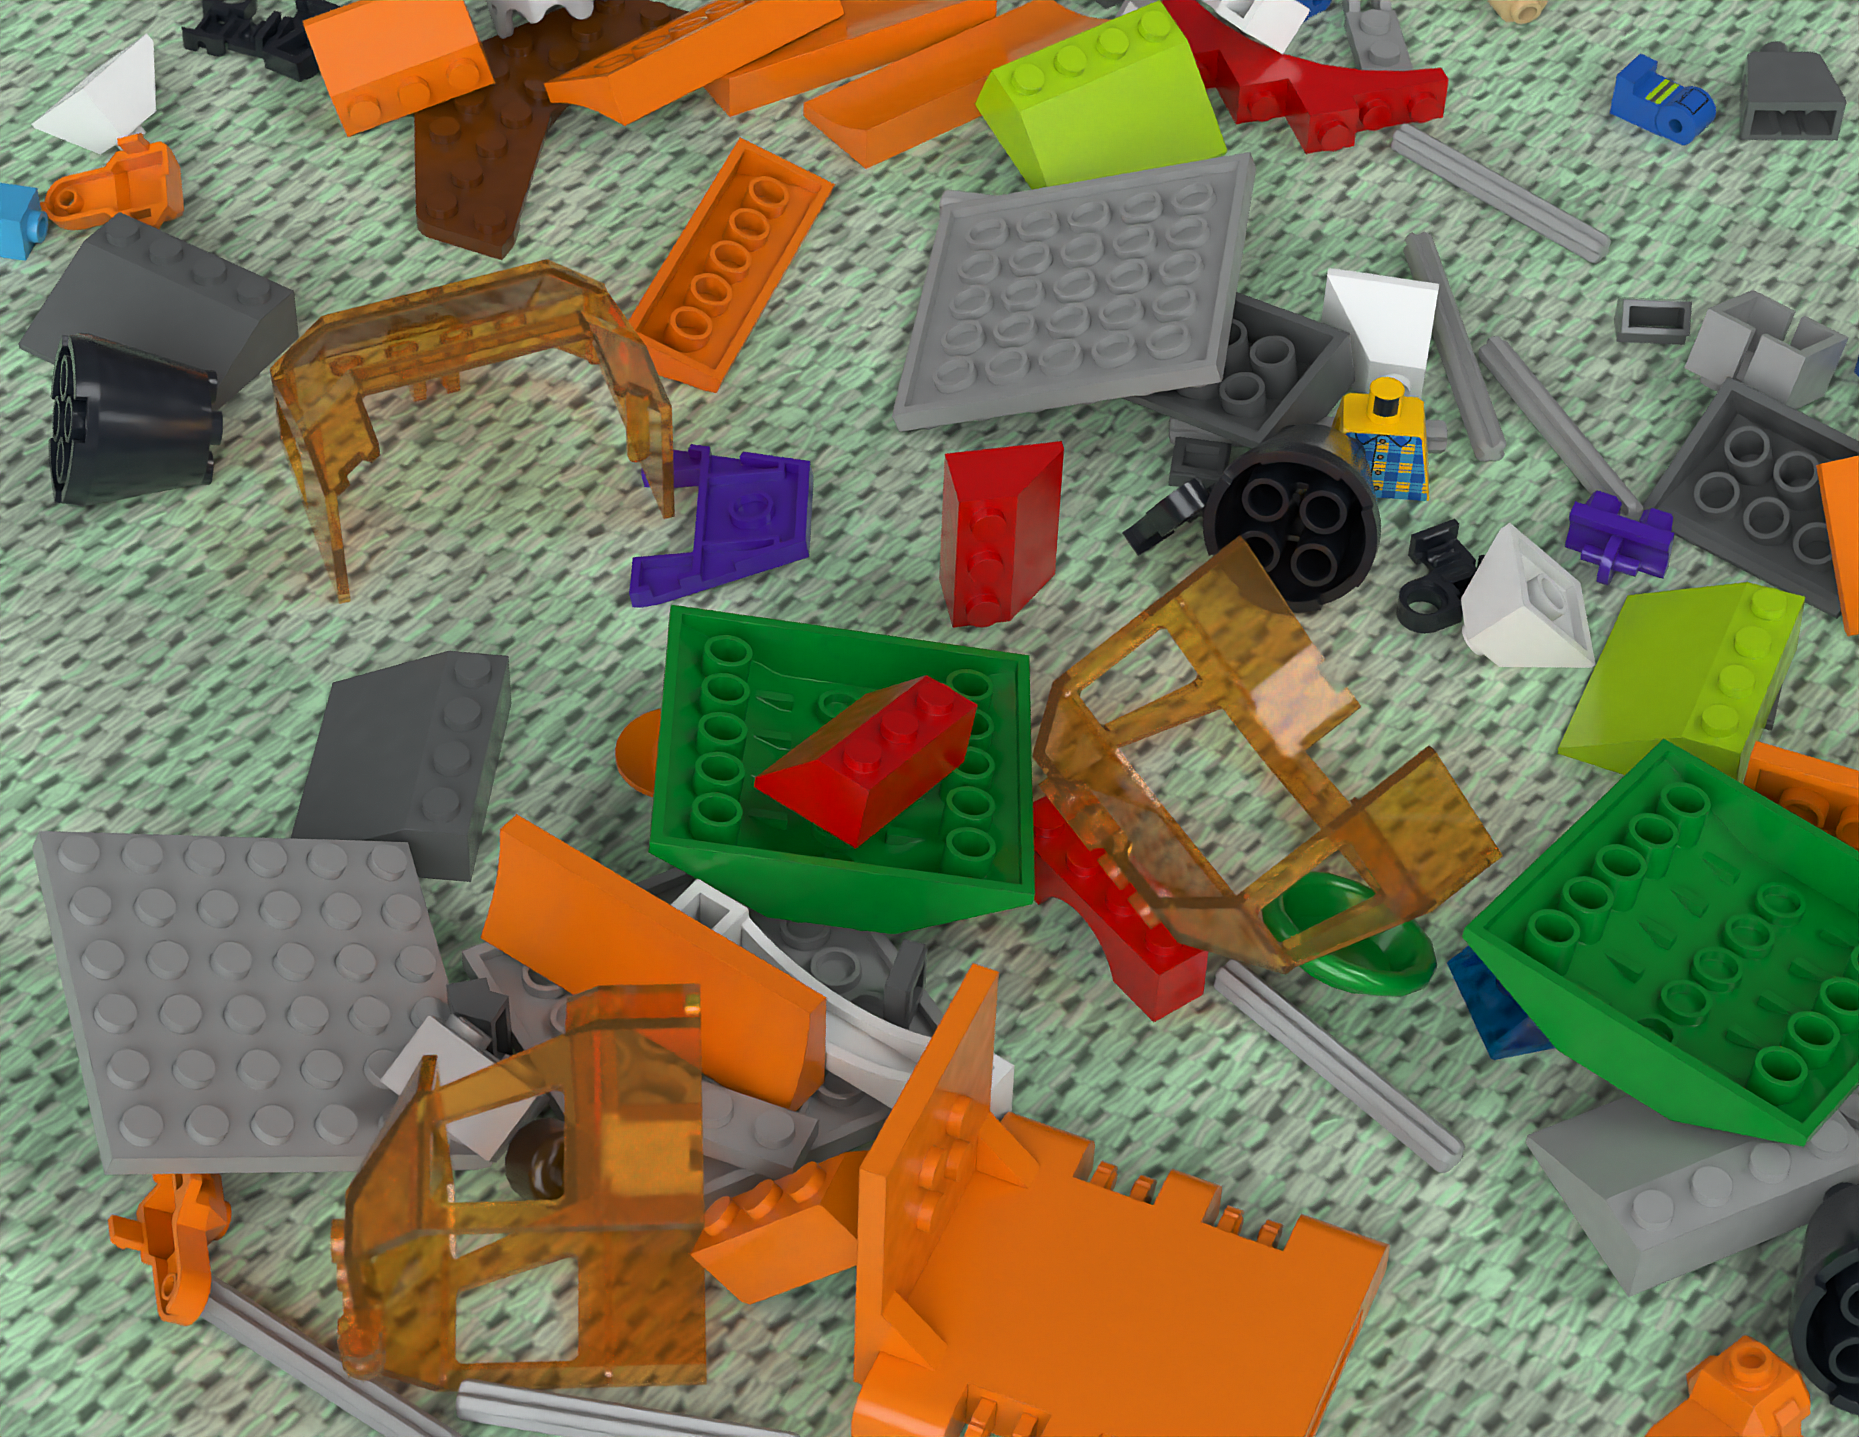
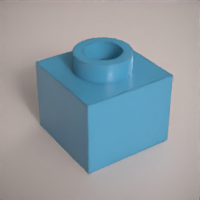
M0 183V257L26 261L35 243L41 244L46 238L48 216L45 211H41L38 188Z

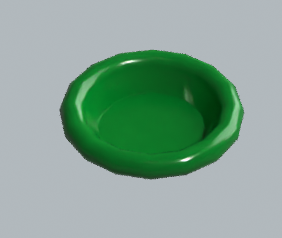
M1296 870L1274 877L1260 896L1259 901L1263 924L1277 944L1306 973L1330 987L1352 994L1403 997L1424 989L1437 969L1432 941L1418 922L1390 898L1360 882L1328 872Z

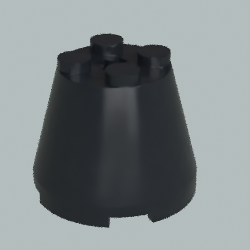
M76 333L69 336L62 335L56 353L51 386V398L55 401L52 417L53 438L49 439V467L54 502L67 504L69 507H85L198 484L210 485L214 470L213 453L209 451L210 445H220L223 434L222 412L212 410V404L215 403L217 396L216 371L203 370L89 333Z
M1289 425L1283 427L1277 435L1245 452L1226 467L1216 481L1207 500L1203 516V536L1208 555L1214 556L1222 571L1238 586L1236 589L1237 593L1253 603L1268 609L1288 613H1304L1321 610L1324 604L1343 597L1355 587L1358 588L1365 580L1378 552L1381 538V518L1370 467L1366 459V450L1360 441L1325 425Z
M1843 1182L1832 1186L1825 1192L1823 1203L1817 1208L1808 1223L1789 1309L1788 1332L1798 1370L1801 1369L1817 1388L1828 1395L1830 1404L1858 1416L1859 1184Z

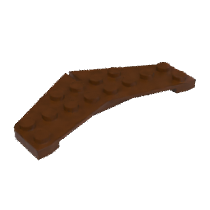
M593 0L594 8L592 14L586 19L573 18L565 7L546 14L537 23L527 22L515 27L513 35L502 39L499 35L481 41L495 83L414 113L416 221L419 232L428 238L503 260L515 245L520 229V218L547 132L563 111L572 105L569 103H550L544 83L688 13V11L650 0Z

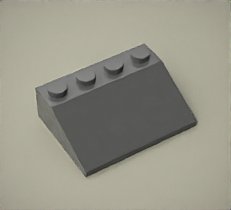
M119 212L82 243L20 340L19 349L54 365L62 335L69 336L76 333H89L203 370H215L217 373V396L215 403L212 404V410L218 411L299 339L294 291Z
M1236 292L1222 382L1208 384L1199 388L1187 387L1155 392L1146 396L1123 397L1122 399L1254 448L1277 435L1283 427L1314 424L1330 413L1355 381L1350 333Z
M1728 376L1643 504V511L1655 508L1671 513L1673 516L1671 532L1675 533L1676 536L1782 591L1804 596L1805 603L1837 619L1842 613L1816 465L1859 456V441Z
M445 651L333 682L291 838L408 842L418 878L471 882L512 704L509 656Z

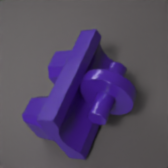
M1598 490L1593 492L1585 504L1575 501L1569 514L1570 525L1565 548L1581 552L1580 560L1599 565L1597 583L1609 586L1616 571L1636 577L1638 571L1662 579L1664 578L1669 567L1675 533L1671 532L1673 523L1671 513L1650 508L1643 511L1639 521L1620 516L1622 502L1616 496Z

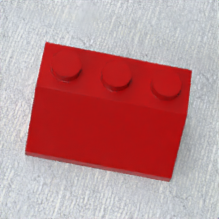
M1062 441L945 453L939 580L953 628L972 625L975 627H988L998 622L1011 621L1055 575L1064 458Z
M927 675L867 693L755 778L754 788L852 847L858 848L964 763L978 705L953 691L949 686Z

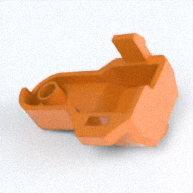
M142 133L117 138L118 145L123 150L115 152L105 167L58 179L47 191L45 201L40 202L41 209L47 213L48 218L57 226L67 230H83L104 225L119 212L156 229H160L163 222L177 219L184 213L181 170L172 150L162 141L149 143Z
M219 1173L152 1174L153 1181L157 1185L139 1204L136 1212L137 1221L113 1214L108 1218L110 1241L118 1248L124 1250L130 1248L140 1251L141 1262L152 1266L159 1317L165 1322L190 1326L203 1312L210 1294L211 1268L208 1245L213 1240H220L225 1235L230 1225L232 1209L230 1203L224 1200L222 1178Z
M1744 1335L1720 1355L1708 1356L1686 1374L1689 1398L1652 1426L1645 1435V1437H1804L1801 1435V1421L1811 1414L1810 1394L1800 1371L1773 1353L1764 1344L1758 1342L1753 1337Z

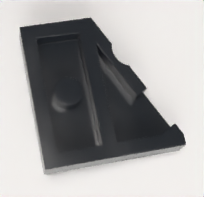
M295 0L297 12L294 17L284 16L277 26V33L268 39L261 50L265 68L299 82L314 77L320 68L305 31L303 21L341 6L326 0Z

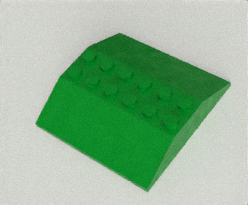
M671 604L648 853L703 881L767 918L789 920L797 923H812L895 935L1032 905L1035 897L1030 656ZM927 675L949 686L953 691L978 705L964 763L858 848L852 847L754 788L755 778L867 693Z
M1664 738L1464 928L1462 938L1559 1052L1670 1121L1804 1147L1859 1086V851Z

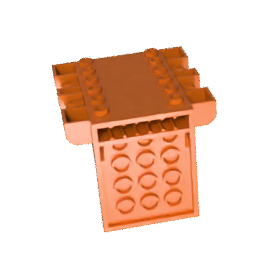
M972 963L859 1168L853 1382L861 1384L862 1387L853 1411L851 1437H959L965 1423L968 1424L964 1437H990L992 1433L1001 1437H1315L1385 1275L1390 1245L1301 1214L1283 1251L1277 1249L1284 1227L1281 1223L1268 1219L1262 1225L1257 1240H1250L1239 1236L1244 1222V1212L1241 1209L1228 1205L1217 1227L1213 1226L1220 1210L1221 1185L1175 1169L1169 1172L1153 1205L1150 1203L1157 1181L1153 1178L1140 1175L1134 1182L1129 1196L1113 1191L1118 1177L1116 1165L1101 1161L1090 1182H1087L1093 1170L1095 1142L1093 1140L1010 1111L1005 1114L1000 1122L990 1112L999 972Z

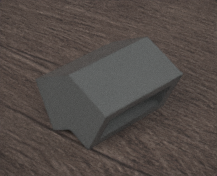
M1618 297L1614 316L1617 342L1685 345L1686 336H1690L1692 302L1677 299ZM1629 325H1647V326H1629ZM1652 326H1671V327H1652Z
M486 977L446 984L447 1004L450 1014L453 1013L457 1017L462 1016L487 1034L492 1041L486 1050L500 1061L505 1054L512 1057L513 1046L509 996L490 991Z

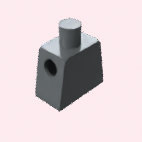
M1772 41L1762 46L1759 51H1753L1747 55L1740 86L1741 140H1838L1847 102L1820 54L1816 52H1789L1787 45L1783 42Z

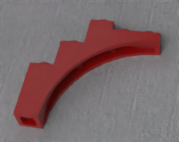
M1196 0L1161 1L1188 40L1205 89H1217L1235 124L1254 121L1265 122L1273 118L1285 117L1305 154L1321 151L1333 152L1342 148L1352 147L1355 144L1356 132L1376 131L1384 127L1414 122L1425 123L1432 119L1443 118L1449 79L1442 67L1386 71L1360 70L1320 64L1288 54H1281L1270 47L1248 39L1219 21Z

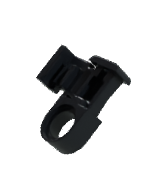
M202 0L203 18L196 28L191 29L182 26L183 47L187 50L196 52L199 48H205L208 55L223 56L226 54L225 43H227L228 50L263 59L261 50L268 39L277 33V26L282 18L281 12L273 11L266 21L261 20L260 23L254 24L253 16L258 10L257 0H245L244 2L233 4L223 2L225 0Z
M1199 476L1193 478L1162 499L1146 512L1144 517L1123 531L1122 534L1137 556L1174 534V530L1186 521L1192 523L1198 517L1202 516L1203 518L1207 500L1215 483L1207 488Z
M1456 519L1411 534L1408 556L1416 565L1423 563L1429 570L1428 575L1407 582L1399 592L1396 610L1397 619L1405 628L1413 632L1434 633L1462 621L1461 597L1485 555H1479L1476 567V559L1457 539L1459 523ZM1415 602H1427L1434 605L1438 611L1431 614H1423L1414 611L1409 605Z

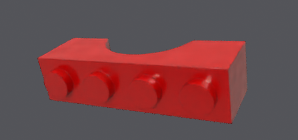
M1053 792L1034 801V901L1039 905L1050 897L1058 898L1069 904L1081 915L1094 932L1105 953L1113 982L1153 1022L1204 994L1209 947Z

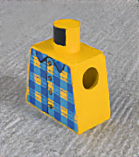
M1380 377L1373 380L1370 385L1369 394L1348 393L1342 396L1331 427L1346 434L1348 437L1357 439L1363 444L1376 497L1429 501V458L1424 402L1418 397H1404V385L1399 380L1391 377Z

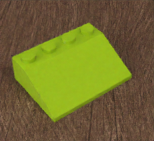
M1160 0L991 70L975 102V106L1031 190L1221 157L1228 151L1189 42Z
M1750 582L1628 595L1558 747V754L1626 775L1664 738L1742 783L1754 744L1761 738L1776 696L1797 650L1805 597Z

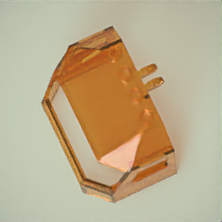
M548 259L323 315L270 367L280 442L339 604L350 602L351 599L337 498L350 486L347 476L363 460L373 463L380 456L379 442L362 400L365 396L408 386L414 402L426 400V381L440 378L441 384L445 387L448 394L460 391L459 372L551 348H557L586 359L589 364H599L626 428L628 459L634 463L640 462L663 519L675 517L672 405L646 345L610 296L604 283Z
M1238 536L1052 682L1032 758L1047 776L1038 786L1088 850L1091 852L1095 848L1105 849L1106 853L1098 858L1097 861L1120 890L1129 883L1137 890L1127 900L1150 929H1153L1162 922L1178 943L1286 975L1297 966L1432 912L1503 857V855L1444 763L1430 745L1359 800L1356 797L1351 799V804L1305 752L1360 709L1361 705L1348 687L1336 693L1317 669L1326 659L1313 644L1241 536ZM1166 629L1197 673L1196 679L1111 722L1100 724L1080 698L1081 691L1159 630ZM1223 709L1270 771L1321 830L1236 895L1118 748ZM1336 850H1339L1374 891L1375 895L1283 942L1277 941L1258 916L1260 910Z
M700 983L603 985L567 997L564 1034L443 1086L438 1055H423L345 1192V1218L332 1219L331 1260L332 1264H337L338 1292H343V1315L338 1319L337 1323L339 1339L337 1343L339 1353L342 1355L343 1371L347 1372L348 1378L352 1377L362 1381L364 1384L367 1380L380 1377V1374L435 1392L458 1391L462 1381L468 1378L530 1389L707 1385L705 1267L690 1255L704 1229ZM550 1091H561L564 1094V1195L558 1200L455 1202V1173L448 1123ZM513 1233L457 1258V1235ZM565 1258H575L578 1261V1356L574 1360L459 1363L456 1360L457 1298L460 1292Z

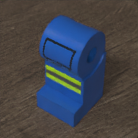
M1640 53L1616 76L1610 114L1660 137L1663 136L1682 146L1688 145L1714 121L1716 106L1713 99L1706 91L1699 87H1684L1657 74L1658 61Z

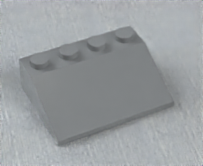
M1628 1095L1529 1134L1525 1142L1628 1297L1806 1225L1817 1208L1823 1203V1197L1829 1188L1843 1182L1859 1184V1136L1839 1109L1804 1147L1670 1121Z

